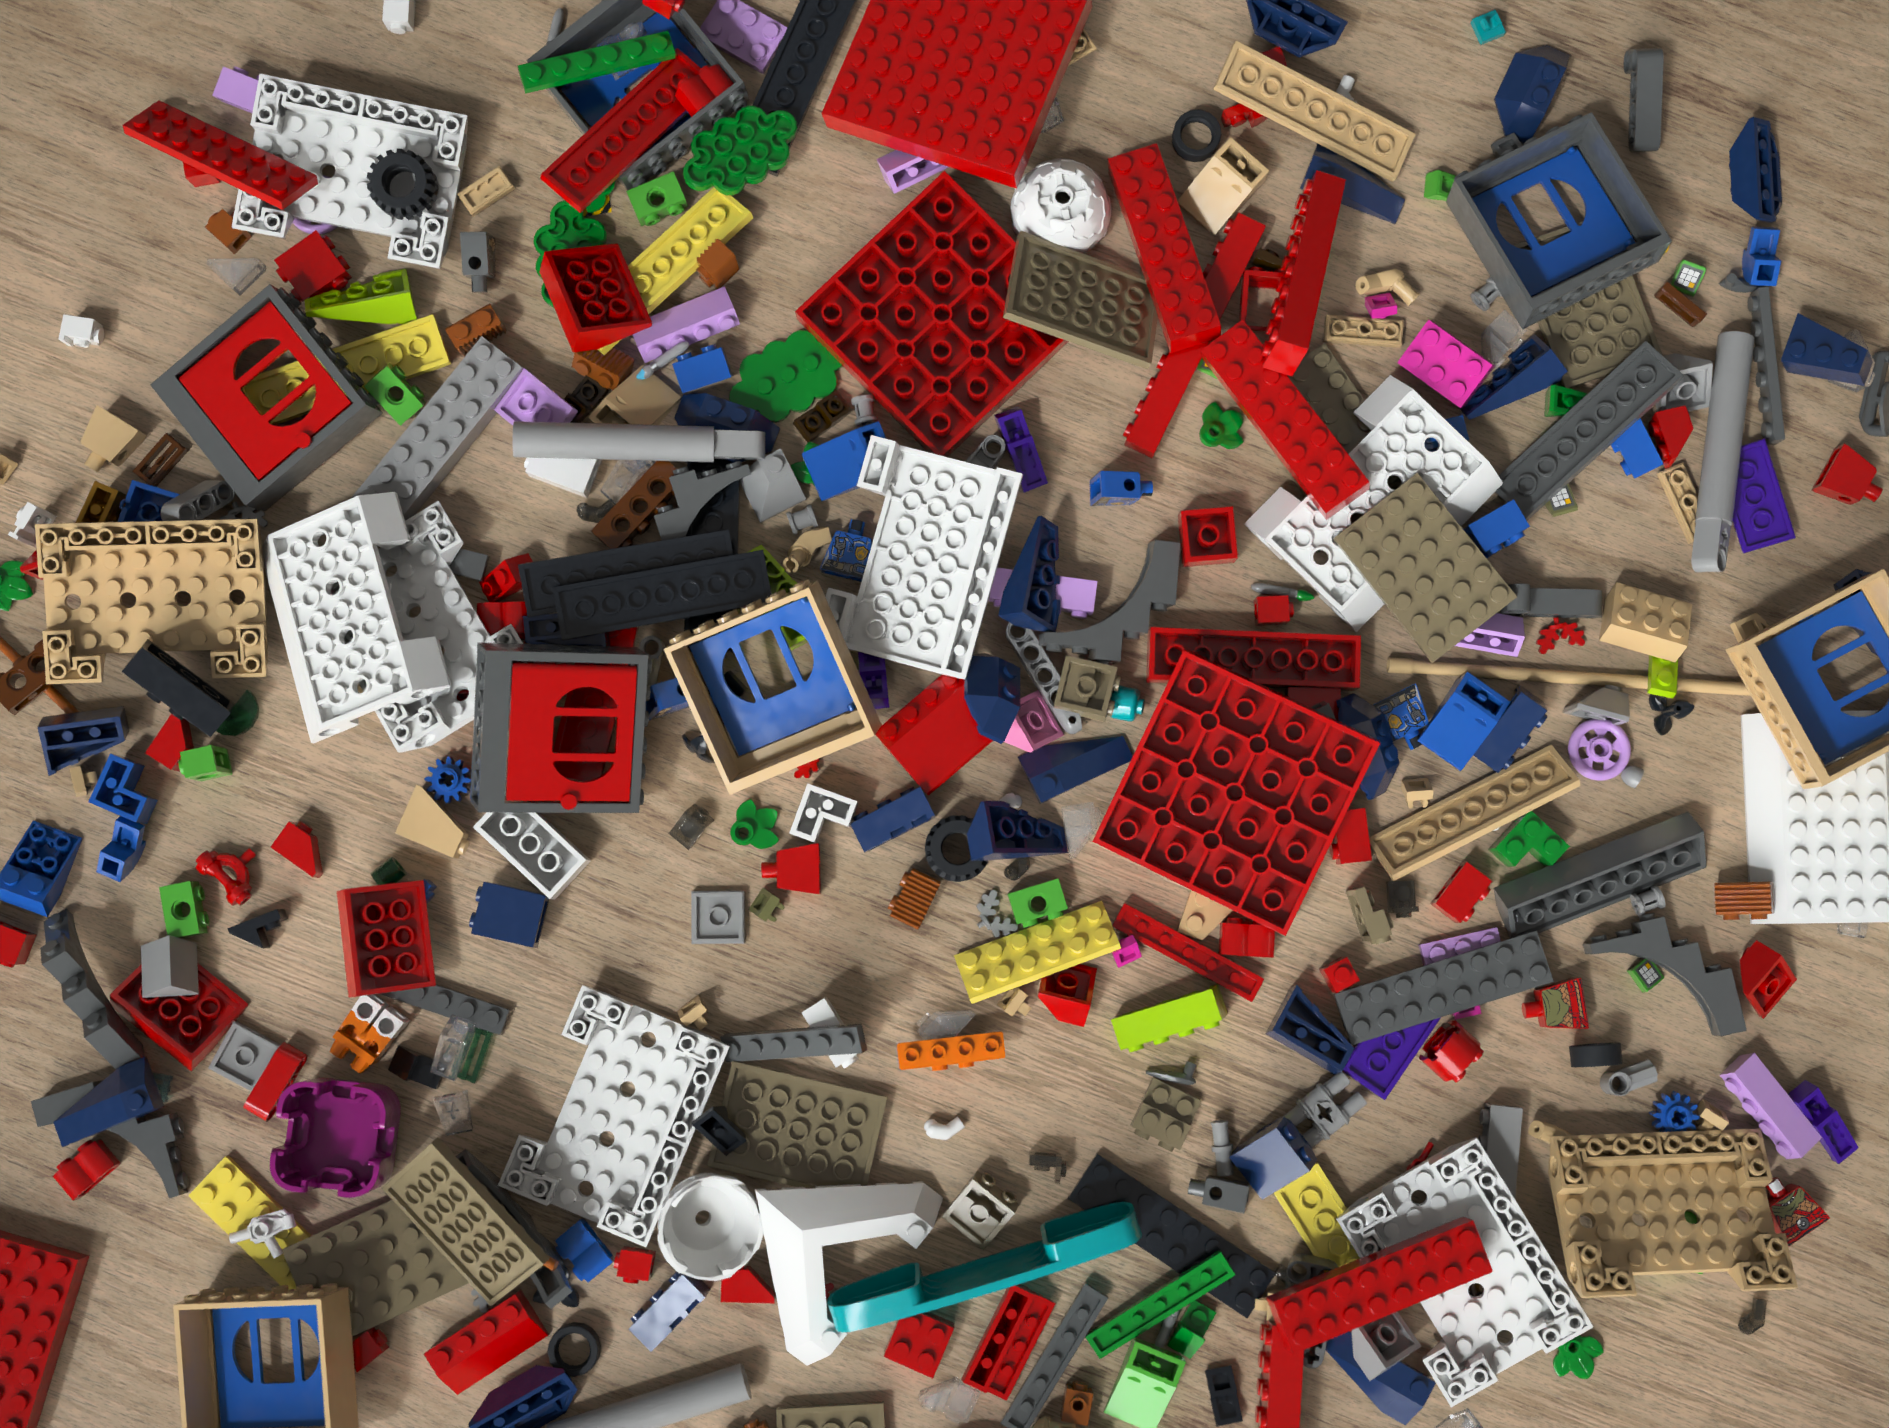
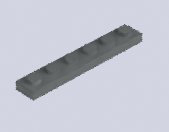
M1760 287L1750 294L1747 305L1749 312H1752L1750 333L1754 336L1755 340L1753 359L1757 362L1756 385L1760 387L1761 396L1758 401L1759 411L1763 415L1761 434L1765 438L1767 445H1776L1785 440L1769 287Z
M437 984L431 987L380 993L381 995L498 1035L503 1034L511 1009Z
M862 1024L727 1033L720 1037L721 1042L730 1046L725 1057L726 1062L856 1054L867 1050Z
M1087 1283L1083 1284L1001 1420L1002 1425L1007 1428L1031 1427L1108 1299L1106 1295Z

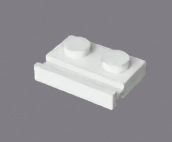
M27 502L17 513V520L14 524L17 528L14 533L10 531L8 535L36 548L35 524H52L57 516Z

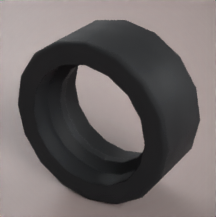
M1200 109L1190 110L1182 114L1175 123L1172 133L1173 148L1184 160L1203 162L1212 157L1218 149L1222 136L1221 125L1216 117L1207 111ZM1198 122L1210 129L1212 138L1206 148L1195 150L1184 144L1181 134L1187 124Z
M1620 1042L1569 1046L1571 1067H1599L1623 1064Z
M572 1322L562 1326L554 1333L548 1345L550 1364L554 1368L564 1369L570 1377L584 1375L592 1369L601 1352L598 1334L592 1327L579 1322ZM572 1333L584 1336L590 1345V1355L585 1362L579 1365L567 1364L559 1354L561 1340L566 1335Z

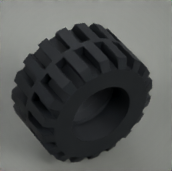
M397 149L396 153L388 150L385 157L380 154L376 157L379 162L377 164L372 162L370 168L373 170L372 173H367V179L370 183L366 184L367 189L371 192L369 194L377 206L391 217L395 216L400 220H403V217L413 220V215L421 217L422 211L425 208L429 211L432 208L430 202H435L437 196L434 194L435 191H438V185L435 183L437 178L432 172V168L422 157L410 150L405 152L403 149ZM402 172L413 173L416 182L412 192L404 197H393L390 193V184L393 178Z
M963 815L943 818L931 828L927 835L925 843L926 859L932 870L945 880L955 882L970 880L980 874L988 861H971L970 858L963 864H953L947 861L943 855L942 845L944 840L954 833H962L967 836L973 818Z

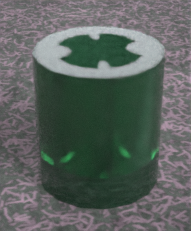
M390 857L371 872L372 878L378 885L397 883L407 875L402 865L394 857Z

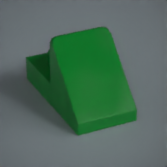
M1551 385L1545 393L1544 417L1564 416L1587 393Z
M1197 1300L1188 1304L1166 1345L1191 1359L1205 1342L1204 1335L1217 1312Z

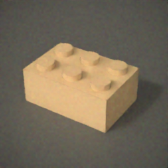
M1616 582L1605 598L1599 641L1676 662L1688 646L1692 604Z

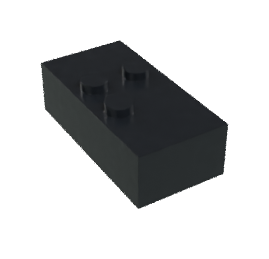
M149 639L146 640L122 670L123 674L148 691L146 694L156 703L162 701L170 707L169 712L180 720L185 718L209 737L215 733L230 715L235 704Z

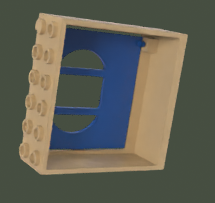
M1884 569L1855 580L1725 649L1803 789L1823 787L1889 752L1888 733L1824 767L1827 763L1889 731V699L1882 709L1870 716L1855 717L1841 711L1843 706L1889 682V574ZM1860 589V592L1856 593L1855 595L1839 602L1838 604L1822 611L1821 613L1815 616L1812 615L1815 612L1831 605L1832 603ZM1798 622V625L1756 646L1757 643ZM1838 626H1849L1863 632V635L1815 661L1812 660L1814 646L1819 637L1827 630ZM1870 642L1887 673L1834 701L1817 669Z
M809 579L803 580L790 588L788 593H786L785 589L777 591L766 598L764 603L759 599L747 604L746 607L741 609V613H738L737 609L730 611L717 619V623H714L712 619L700 624L699 627L693 629L694 633H691L689 629L670 639V645L664 648L665 654L729 794L870 738L877 733L882 725L818 580L811 583ZM781 626L798 631L811 646L814 662L811 675L807 681L803 679ZM767 630H772L795 680L796 687L766 699L761 692L740 642ZM729 648H732L756 700L755 702L747 701L736 695L725 680L723 663Z
M328 1283L321 1285V1288H313V1284L296 1286V1289H288V1285L272 1287V1290H264V1286L248 1288L247 1291H240V1287L224 1289L223 1292H216V1288L200 1290L199 1294L184 1296V1301L174 1304L182 1428H359L348 1287H337V1283ZM290 1318L295 1382H264L259 1319ZM301 1319L312 1328L319 1344L318 1365L314 1373L307 1380L304 1374ZM247 1321H249L253 1381L243 1373L238 1365L235 1354L236 1337L241 1327Z

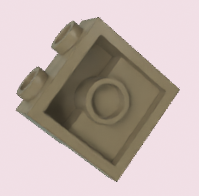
M1066 656L1054 708L1079 713L1081 717L1106 722V717L1112 716L1115 701L1111 700L1112 692H1118L1121 676L1117 675L1118 667Z
M1365 887L1347 890L1346 894L1362 941H1370L1371 944L1376 945L1390 941V935H1392L1391 928H1393L1390 914L1385 913L1384 909L1372 910V906L1375 905L1371 892L1366 891Z
M1153 1077L1130 1125L1136 1128L1134 1134L1146 1140H1149V1137L1152 1136L1160 1140L1158 1146L1170 1152L1174 1148L1180 1150L1191 1128V1123L1201 1104V1100Z
M977 1171L942 1217L984 1250L1015 1214L1019 1204L1016 1202V1196L1011 1191H1002L995 1185L996 1181L990 1174H981Z

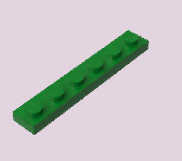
M664 31L518 65V72L526 94L676 59V53L669 31Z
M1220 1249L1090 1330L1085 1338L1098 1358L1101 1359L1236 1275L1235 1271Z

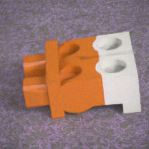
M375 994L360 996L339 1030L333 1035V1038L336 1040L330 1052L337 1058L343 1059L351 1050L357 1056L350 1064V1067L360 1074L364 1073L371 1065L379 1062L402 1029L408 1025L410 1020L393 1007H388L389 1004Z

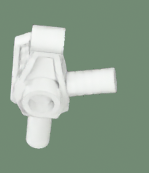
M286 1209L254 1217L246 1229L229 1233V1240L231 1244L250 1239L255 1244L265 1242L275 1259L283 1254L274 1235L280 1231L296 1227L293 1213L290 1214Z

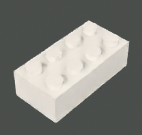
M486 812L473 826L478 833L549 899L555 900L591 862L587 856L540 813Z

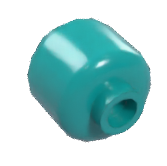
M1119 686L1118 692H1112L1111 700L1115 701L1113 715L1110 716L1111 718L1132 722L1136 719L1137 714H1143L1145 699H1141L1138 689Z

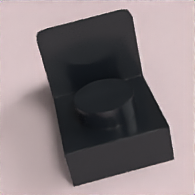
M276 909L227 929L229 934L260 948L269 949L270 944L264 928L266 932L282 926L281 922L287 920L288 917L285 909Z
M398 1045L388 1070L405 1081L412 1080L436 1090L440 1085L448 1064Z
M712 1106L692 1121V1126L725 1156L747 1141L746 1134L729 1119L725 1106Z

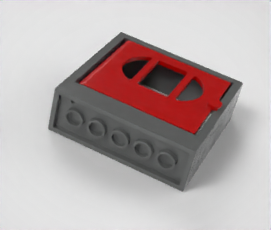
M271 284L265 287L150 384L245 506L262 511L268 510L383 413L378 407L379 402L362 387L365 383L360 376L348 370L346 366L349 363L339 352L335 353L330 347L333 344L326 334L317 331L315 328L317 325L316 321L312 317H307L306 313L304 314L299 308L301 305L300 301L291 292L288 294L282 287L278 289ZM263 339L280 341V344L236 380L235 369L237 361L248 346ZM289 350L308 373L309 377L264 415H261L242 389ZM313 385L316 386L314 404L310 412L301 421L289 426L271 425L270 422Z
M477 642L470 802L478 812L639 813L640 805L644 803L641 779H645L646 774L645 764L642 763L643 753L647 751L644 727H647L649 722L648 711H645L646 701L650 699V686L647 685V674H650L652 670L651 658H648V654L638 647ZM512 661L579 662V663H617V664H631V666H622V665H584V664H546V663H512ZM593 687L609 694L616 703V707H556V704L566 693L574 689ZM554 717H617L615 752H552ZM593 761L613 762V765L606 773L596 779L574 781L561 775L554 767L553 762Z

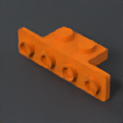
M1001 1031L897 1044L900 1070L932 1067V1071L948 1069L950 1064H958L959 1068L974 1066L976 1061L1002 1059L1006 1056L1004 1038Z

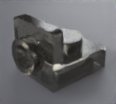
M693 804L683 813L668 834L689 850L694 846L706 828L713 823L714 819L705 808Z
M1414 880L1386 882L1388 913H1396V918L1412 917V912H1419V906H1416Z
M1029 1152L1028 1163L1030 1166H1034V1170L1050 1171V1167H1054V1183L1060 1184L1061 1177H1066V1161H1062L1061 1154Z

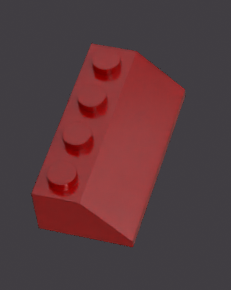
M520 1289L424 1353V1356L437 1377L458 1395L547 1337L549 1333Z

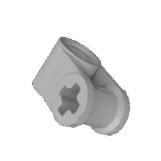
M998 435L986 437L965 462L995 469L1005 455L1004 440ZM990 443H997L1001 446V450L997 454H990L986 448Z

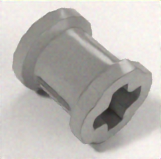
M1491 277L1486 280V284L1479 291H1474L1470 295L1473 303L1482 311H1487L1490 308L1489 305L1498 296L1502 297Z
M862 395L851 399L856 412V426H866L878 422L877 416H874L873 395Z
M811 504L807 505L804 510L786 513L794 535L800 529L818 526Z
M1653 886L1651 890L1639 895L1636 893L1630 895L1632 907L1638 916H1642L1645 912L1657 907L1662 909L1666 906L1664 896L1657 886Z

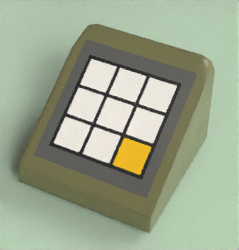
M1569 484L1545 504L1553 517L1578 510Z

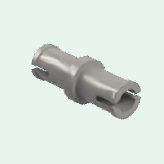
M1228 1120L1212 1121L1214 1145L1211 1147L1212 1152H1215L1217 1176L1233 1175L1232 1161L1229 1158L1233 1150V1144L1229 1140Z

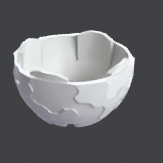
M1063 158L1044 161L1030 172L1025 173L1020 180L1018 188L1014 189L1010 209L1013 222L1012 228L1016 237L1020 231L1083 254L1091 250L1105 237L1111 220L1110 197L1107 195L1102 179L1085 164ZM1059 192H1066L1070 196V200L1065 204H1061L1056 201L1055 196Z
M700 1173L683 1180L668 1193L658 1213L657 1239L666 1261L678 1273L702 1280L718 1281L729 1278L747 1264L759 1249L763 1237L758 1201L753 1193L747 1189L746 1184L729 1175ZM702 1210L708 1211L709 1219L703 1224L696 1223L697 1213Z

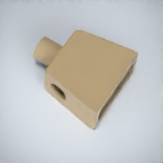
M97 405L81 439V444L92 450L84 464L96 472H99L106 460L120 466L146 439L147 435Z

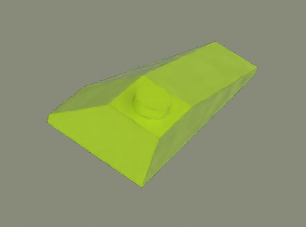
M407 269L374 275V281L363 285L358 281L351 283V287L343 292L331 290L305 299L306 316L382 324H406L411 322V320H416V310Z

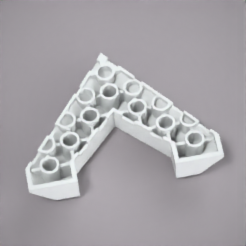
M923 1181L912 1182V1184H897L895 1182L876 1183V1185L870 1186L853 1184L816 1186V1188L789 1187L782 1188V1190L755 1189L786 1350L804 1364L810 1365L831 1355L847 1335V1332L842 1333L836 1330L832 1316L827 1312L822 1246L897 1234L917 1249L933 1229L943 1197Z

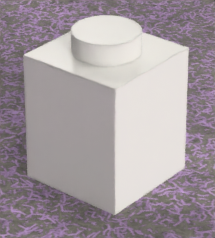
M384 0L382 21L388 31L396 34H404L406 31L414 32L415 0Z

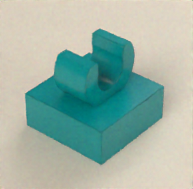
M1496 10L1473 18L1470 22L1480 45L1498 39L1506 33Z

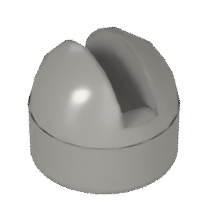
M1628 766L1622 771L1621 778L1626 785L1635 789L1643 776L1644 770L1637 766Z

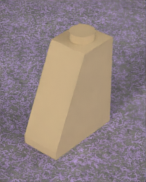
M416 785L395 833L452 858H459L460 854L464 855L469 846V841L467 840L469 834L438 800L434 799V795L431 792H427V788Z

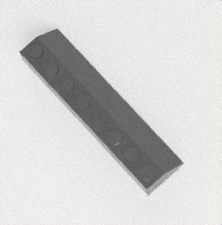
M1685 812L1589 851L1577 854L1552 866L1494 887L1496 906L1509 938L1531 931H1537L1539 934L1628 899L1631 894L1636 893L1638 895L1651 890L1653 886H1661L1706 868L1704 831L1691 814Z

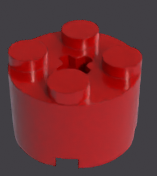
M1451 1020L1448 1022L1451 1025L1445 1030L1441 1026L1427 1040L1422 1048L1426 1053L1424 1056L1420 1054L1419 1059L1443 1081L1453 1080L1457 1083L1465 1076V1069L1471 1062L1474 1063L1479 1060L1484 1051L1480 1048V1042L1456 1020Z

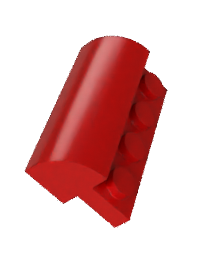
M1022 1284L1006 1288L961 1378L962 1382L984 1393L989 1392L1007 1401L1056 1303Z

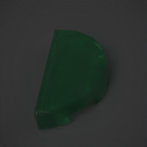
M247 689L233 706L230 715L216 732L225 736H238L246 733L254 726L258 719L259 706L256 697L250 690Z

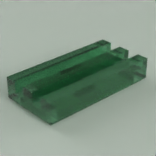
M467 1024L450 1076L458 1077L474 1084L477 1083L494 1033ZM472 1031L476 1032L463 1070L459 1072ZM482 1034L485 1035V1039L471 1076L468 1075Z

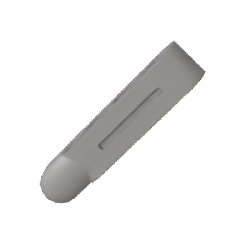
M1008 623L1006 638L1047 706L1052 710L1058 722L1068 734L1078 733L1082 730L1080 714L1054 708L1051 695L1057 692L1061 677L1042 646L1039 645V641L1033 631L1023 628L1025 635L1021 638H1015L1010 632L1014 625ZM1027 648H1034L1038 652V658L1028 660L1024 656V651ZM1041 670H1047L1051 673L1052 680L1043 683L1038 679L1037 674ZM1069 718H1073L1075 723H1070Z

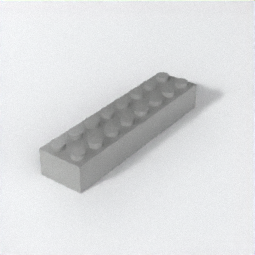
M481 336L351 498L358 495L396 492L405 521L414 516L497 414L494 410L520 375L523 368Z

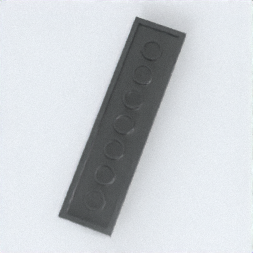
M1645 341L1499 475L1503 484L1495 493L1505 503L1514 499L1528 521L1683 380L1684 375Z
M1531 931L1334 993V997L1349 1043L1354 1045L1554 982L1538 932Z

